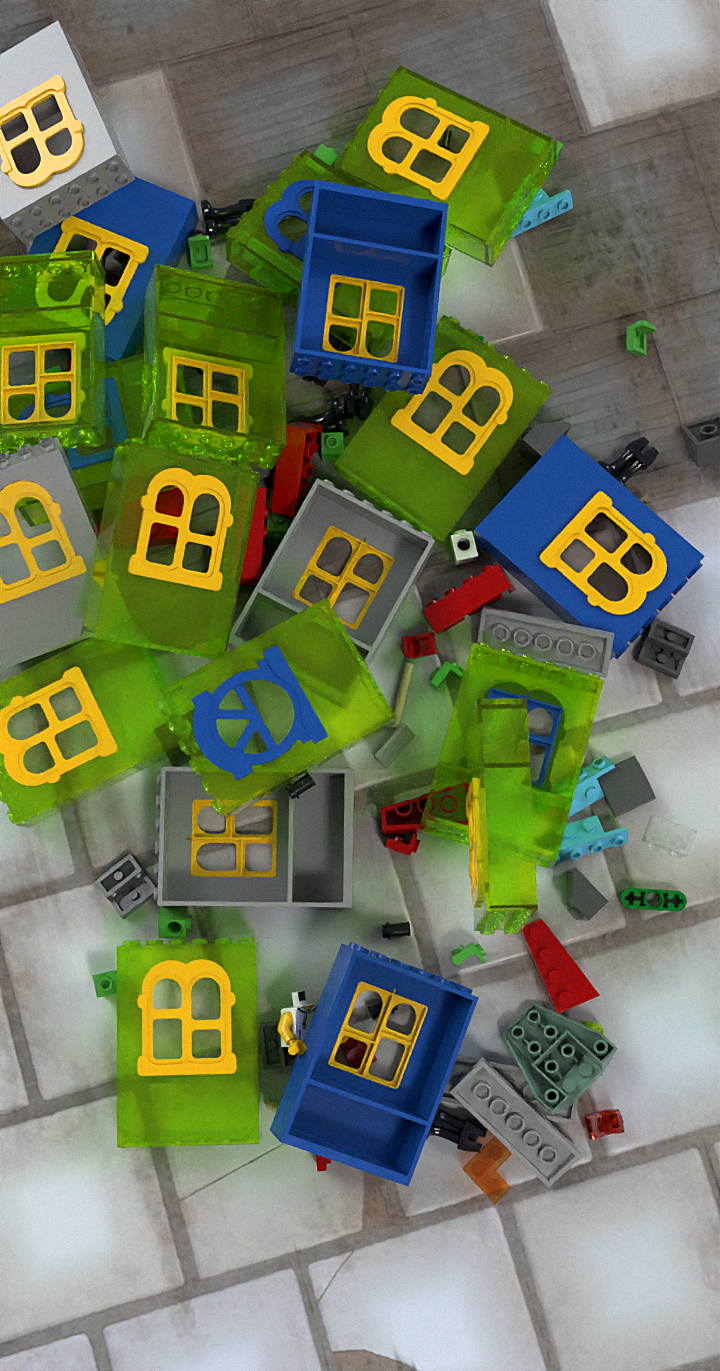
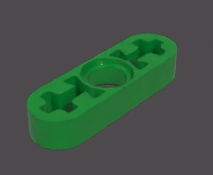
M626 888L619 896L622 906L630 909L681 911L687 904L686 896L682 892L672 890ZM632 892V896L641 897L640 892H644L642 896L643 906H640L641 901H632L631 905H629V901L625 900V896ZM650 893H655L659 897V902L656 906H650L647 903V896ZM663 893H666L665 898L672 899L677 895V899H681V904H677L675 908L673 903H665L666 907L663 908Z

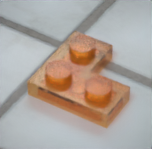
M495 1136L462 1168L494 1204L511 1189V1186L496 1170L512 1155Z

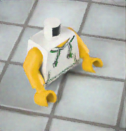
M297 991L291 993L293 1006L282 1008L277 1028L281 1035V1047H289L288 1052L291 1055L296 1053L302 1055L307 1050L304 1039L318 1006V1003L306 1002L305 991ZM349 1036L342 1037L340 1044L345 1043Z

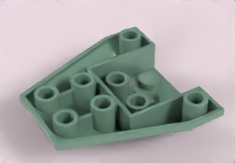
M533 1003L502 1033L534 1097L552 1115L570 1107L603 1074L618 1050L600 1032L536 1003Z

